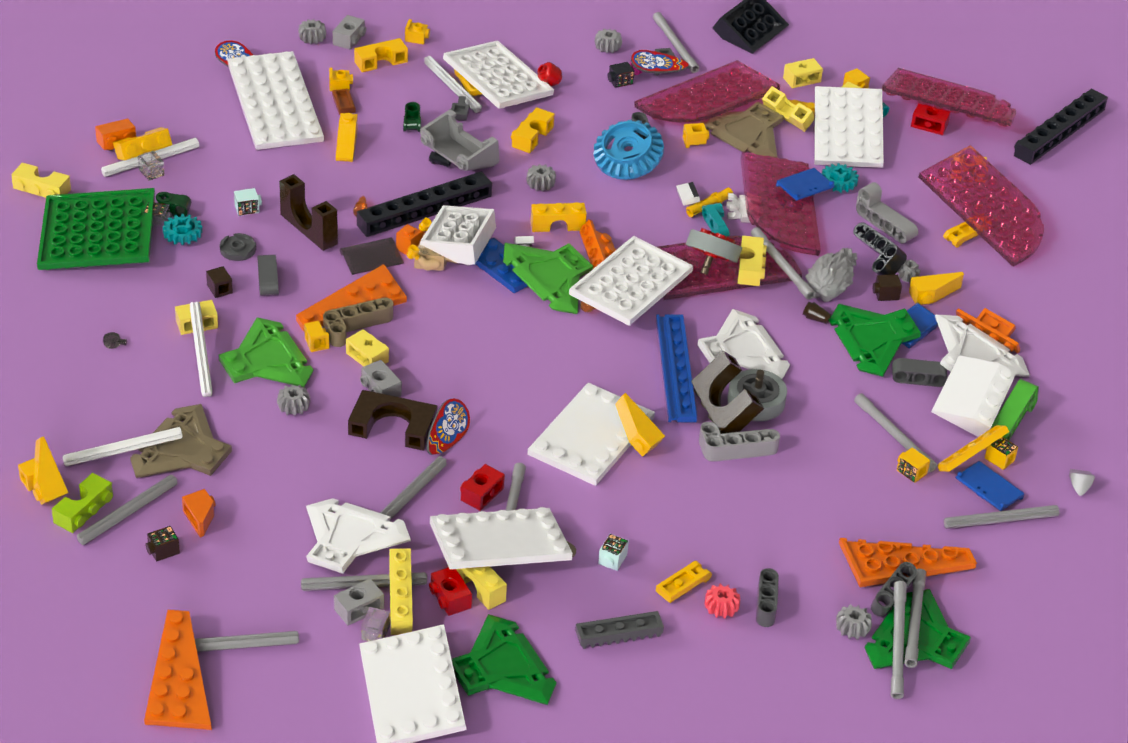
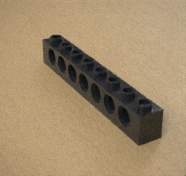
M1092 88L1086 93L1084 92L1079 98L1074 99L1071 104L1065 106L1042 125L1037 126L1031 133H1027L1024 138L1018 140L1014 146V157L1029 165L1033 164L1105 110L1108 97Z
M481 171L357 211V226L366 237L424 219L425 217L437 215L443 205L461 207L492 197V182Z

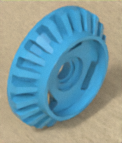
M632 120L620 121L615 125L609 126L608 130L602 131V135L596 139L597 143L594 144L593 152L598 168L606 175L616 179H635L651 172L660 163L664 153V143L661 134L658 133L655 127H651L649 123L643 124L640 120L636 122ZM636 133H639V134L645 136L646 139L644 140L643 138H641V137H640L639 135H637ZM614 139L611 149H607L609 143ZM628 146L633 147L631 151L624 150Z

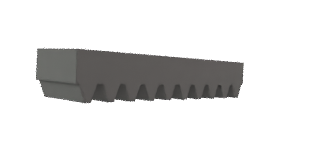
M658 611L577 623L575 627L580 646L583 649H586L587 645L593 648L596 643L599 646H602L604 642L611 645L612 641L618 644L621 639L627 642L629 638L635 641L637 637H640L643 640L647 635L649 639L654 634L660 637L664 630V625Z

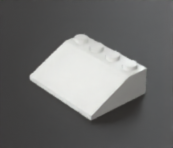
M443 205L420 243L456 263L475 265L496 229L494 209Z
M959 355L931 412L979 437L990 430L1017 372L1000 363Z

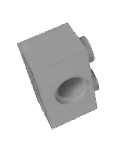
M347 15L333 30V45L351 50L366 33L365 20Z
M382 360L361 368V384L369 391L395 397L402 396V381Z
M371 578L334 595V610L347 626L384 609V594Z

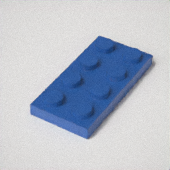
M493 237L489 239L475 264L511 292L516 293L528 285L512 271L515 268L513 265L507 266L503 262L504 245Z

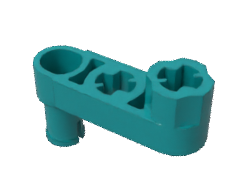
M716 203L702 206L703 218L711 231L730 238L729 229L722 219L724 217L723 205Z

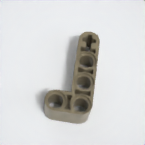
M380 298L326 311L323 314V328L329 333V343L334 347H342L346 344V332L392 321L394 303L389 298Z

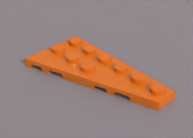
M383 264L296 314V321L304 332V323L319 321L321 326H323V314L328 310L380 298L391 299L395 306L406 303L407 296Z
M847 538L839 539V545L859 587L886 583L903 562L912 563L916 569H924L926 577L975 569L977 564L969 548L944 546L942 549L931 548V545L925 544L922 547H914L912 543L879 541L877 544L866 543V540L858 539V542L847 541Z
M167 610L144 718L145 725L212 730L189 611Z

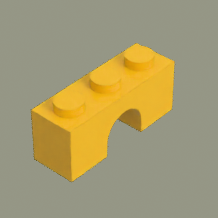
M401 38L354 48V62L361 72L377 69V61L387 60L392 65L408 62V48Z
M536 107L520 123L519 127L513 130L511 134L512 147L531 153L538 145V135L546 136L554 128L555 113Z
M163 127L147 131L142 136L128 137L113 142L117 159L128 160L173 145L168 128Z
M585 203L531 204L530 222L532 232H550L551 224L557 220L565 221L568 231H580L582 225L586 223Z

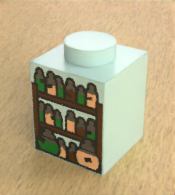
M255 188L234 191V205L238 216L259 213V205H262L261 196L257 195Z
M609 534L600 548L598 564L618 571L627 556L629 541Z

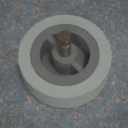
M749 369L740 372L730 381L728 404L746 389L757 395L763 405L764 410L752 421L771 420L783 412L786 403L787 387L784 381L776 374L761 369Z

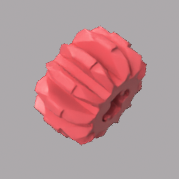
M721 583L718 587L712 585L705 595V608L708 609L709 614H715L716 618L722 616L725 619L727 615L733 617L740 607V594L736 592V588L730 589L729 584L726 587L722 586Z

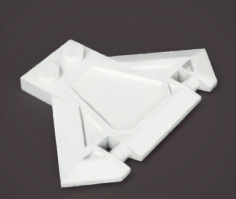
M732 309L717 336L698 339L697 345L709 363L722 351H725L736 358L740 367L766 370L776 374L781 379L784 378L790 367L787 360H781L784 355L762 325H756L759 322L757 317Z
M935 315L949 352L941 360L940 364L950 372L960 355L1000 363L1017 372L1015 376H1030L1025 362L1020 355L1016 354L1014 356L1009 352V348L972 324L966 325L962 322L964 319L959 316Z
M334 498L306 506L317 539V544L306 556L309 563L343 574L357 556L411 541L403 520L397 519L395 522H391V516L346 502L340 506L338 505L339 500Z

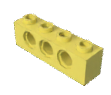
M411 548L389 549L391 635H399L412 632Z

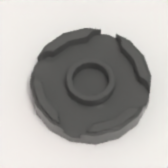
M235 233L233 234L234 236L229 237L228 235L221 240L219 245L220 253L226 259L243 261L251 258L256 252V242L249 235Z

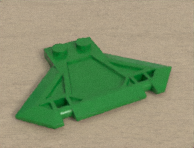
M838 304L829 319L831 325H838L834 330L852 360L860 361L856 365L858 370L882 377L901 343L921 337L920 330L905 308L883 315Z
M926 589L923 591L918 661L931 660L952 669L969 645L971 637L948 627L931 590ZM913 592L906 593L904 660L908 642ZM894 607L873 634L872 639L876 642H868L864 648L874 669L893 665Z
M489 614L471 652L452 658L455 676L468 696L492 688L548 705L555 689L556 681L554 678H546L544 676L549 673L548 669L523 633H515L519 629L516 622Z

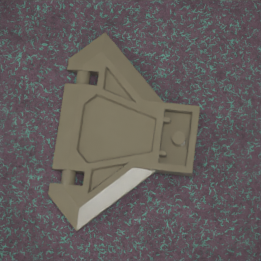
M756 102L745 111L699 112L700 123H704L706 129L712 130L711 134L743 153L750 152V157L754 159L777 158L773 128L783 122L784 116L760 102Z
M202 404L175 408L171 412L175 417L166 418L153 432L156 433L180 427L183 435L181 439L139 449L142 452L141 454H133L130 457L136 478L185 468H192L211 476L232 452V446L213 439Z

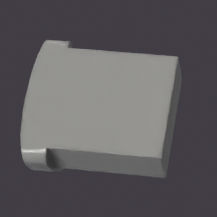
M1070 469L1069 477L1078 495L1081 496L1091 487L1095 476L1090 471Z

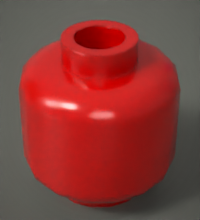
M547 62L539 66L538 78L552 87L561 82L562 70L553 63Z

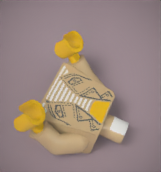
M425 217L419 224V229L423 232L427 231L432 223L431 220ZM419 243L418 247L412 244L408 248L407 257L414 259V268L442 271L445 269L447 262L456 263L421 245V243Z

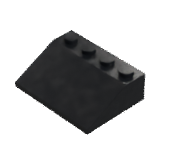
M743 0L720 17L712 28L723 40L753 54L788 27L789 24L767 0Z

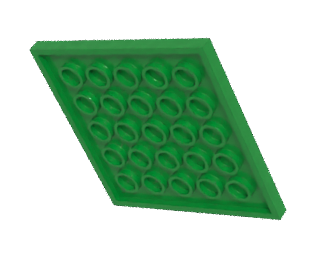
M155 188L46 195L37 259L38 270L150 262ZM149 202L148 213H144Z

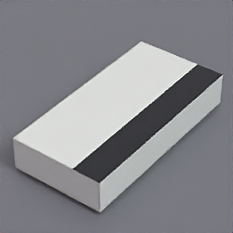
M693 182L676 186L683 206L700 202L699 194Z

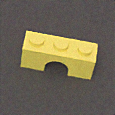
M773 86L762 98L765 106L783 115L784 120L804 132L815 120L811 109L801 103L797 105L791 103L783 92Z
M21 163L11 174L13 189L45 198L46 195L68 194L71 191L70 176L53 171L48 177H39L38 167L26 163Z
M742 236L741 247L743 248L739 260L738 284L760 286V279H764L766 257L763 256H766L767 245H763L764 238Z
M490 566L457 569L465 584L473 581L477 590V598L488 610L506 602L507 584Z

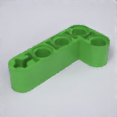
M1019 379L991 428L996 425L1007 426L1009 432L1002 437L1009 441L1026 412H1032L1038 400L1039 386Z

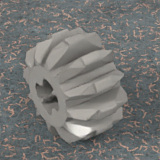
M307 19V22L303 21L298 29L300 40L310 44L323 42L326 36L325 24L321 23L320 20L315 21L314 19Z
M611 29L599 30L594 41L596 49L606 53L619 51L622 45L621 33Z
M539 164L538 166L532 165V168L528 169L526 181L531 189L535 188L536 191H544L554 187L556 174L552 167H547L546 164L544 166Z
M292 384L291 387L284 386V389L279 390L277 404L280 411L286 412V415L294 414L295 416L297 413L303 415V411H307L310 404L307 388H302L301 385L296 387Z
M850 604L848 608L842 607L836 616L837 630L841 632V636L848 635L849 639L855 637L858 640L860 636L866 637L872 627L871 614L867 613V608L860 609L859 605L853 607Z

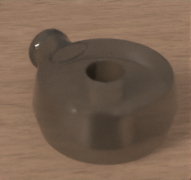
M110 332L104 335L103 344L106 348L114 349L119 345L126 346L127 339H121L119 334Z

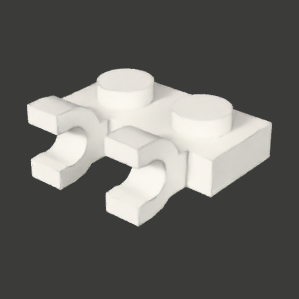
M728 193V200L732 201H727L726 207L729 208V211H734L728 212V219H740L741 222L758 223L757 196L739 195L738 198L737 195Z

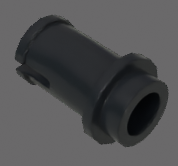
M436 151L430 153L429 161L432 164L436 163L447 168L450 167L451 162Z

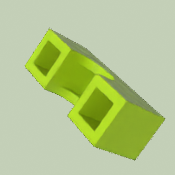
M91 473L79 484L81 500H71L65 496L52 508L53 523L74 533L91 516L95 515L100 508L111 501L113 498L112 482Z

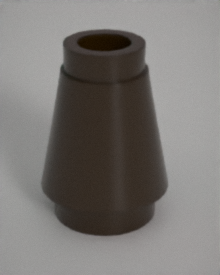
M808 302L802 314L807 319L825 324L828 323L831 317L830 313L815 302Z

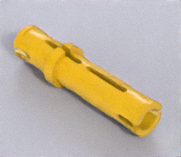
M727 187L720 192H714L708 198L686 207L687 215L693 217L701 213L702 206L722 204V202L728 199V193H733L732 189Z

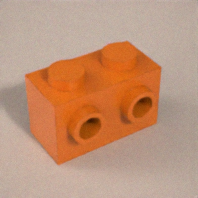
M128 118L95 126L96 140L103 150H113V142L136 137V128Z

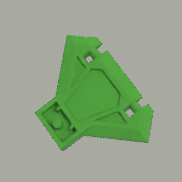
M510 243L504 244L503 262L507 266L513 265L515 268L512 271L543 301L549 300L551 302L549 307L552 310L573 314L578 313V299L569 295V289L579 281L581 276L592 271L593 265L570 243L555 251Z
M258 317L238 349L219 354L220 363L234 383L253 377H260L295 386L301 385L304 388L313 373V368L311 365L304 366L307 363V359L288 332H280L284 328L280 322Z

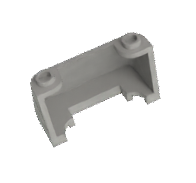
M451 109L420 129L421 142L458 166L461 170L469 171L488 168L499 163L498 140L491 137L481 142L463 130V123H457L454 118L456 113Z

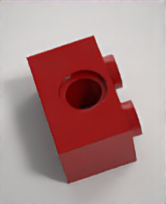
M918 103L913 112L911 127L943 136L949 123L951 111Z
M484 464L468 480L462 483L460 487L461 501L481 511L504 489L505 474Z
M448 567L431 573L430 592L432 595H436L440 608L444 609L448 616L472 608V593L457 569H449Z

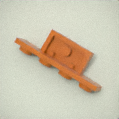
M588 219L582 225L580 235L594 269L615 252L616 249L610 235L596 231L592 220Z
M959 308L956 310V315L964 319L962 322L966 325L972 324L1009 348L1010 352H1020L1019 343L1010 338L1016 329L1013 323L986 308L983 309L977 318Z

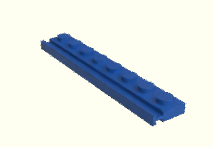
M656 314L668 422H671V420H677V422H697L684 316L665 314V317H660L659 314Z

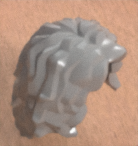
M832 252L819 257L812 268L808 269L809 273L805 277L809 286L816 293L814 298L820 297L824 302H829L853 284L854 267L850 258L845 257L843 252L840 254L839 252L835 254Z

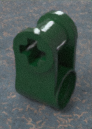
M409 102L405 105L403 131L417 130L420 132V105L416 102Z
M159 192L156 195V200L159 204L168 205L166 211H164L165 214L162 216L174 217V215L181 217L182 214L185 217L187 216L192 203L187 195Z

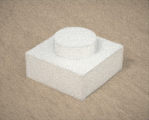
M534 236L515 237L514 244L530 247V245L534 244Z

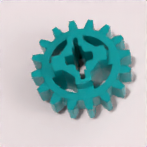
M838 163L837 166L831 164V167L825 166V169H822L821 174L829 181H834L835 187L833 191L842 193V190L849 192V189L854 190V186L857 187L859 175H857V171H852L853 167L847 168L846 164L840 165Z
M184 214L181 217L174 215L175 218L169 217L168 221H164V226H162L164 238H168V242L174 241L175 245L178 242L181 245H184L185 242L191 244L192 240L196 242L197 238H201V233H203L201 221H197V217L191 218L190 214L187 217Z

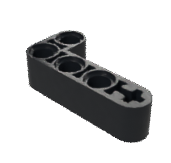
M861 222L855 226L853 234L879 254L872 264V270L877 275H895L907 259L906 253L866 223Z

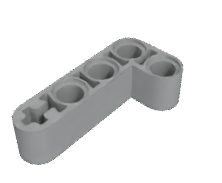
M873 182L859 190L856 211L862 218L899 243H905L918 235V228L913 222L881 202L882 190L877 183Z
M704 422L700 426L699 444L705 459L709 461L774 455L778 451L780 433L774 429L720 434L718 426L713 422Z

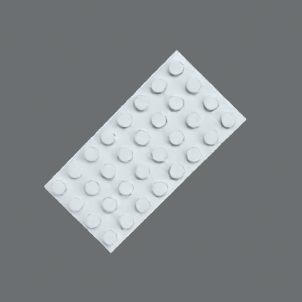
M293 51L228 59V67L256 150L324 142V135Z

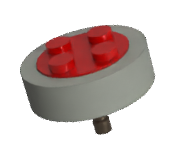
M701 228L700 231L691 229L685 244L707 255L703 264L704 267L701 270V273L708 275L713 258L737 263L743 248L736 245L734 239L719 233H713L704 228Z

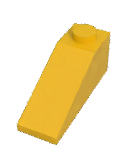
M340 113L336 161L353 162L358 132V114Z
M955 272L911 277L909 293L915 304L935 303L961 288L964 273Z
M624 393L615 406L630 444L643 457L654 449L665 435L637 404Z
M44 436L36 440L33 487L35 489L33 494L35 499L40 501L41 505L68 494V490Z

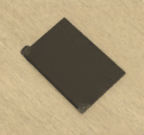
M392 237L340 248V254L344 256L352 275L372 271L383 264L386 267L404 264Z

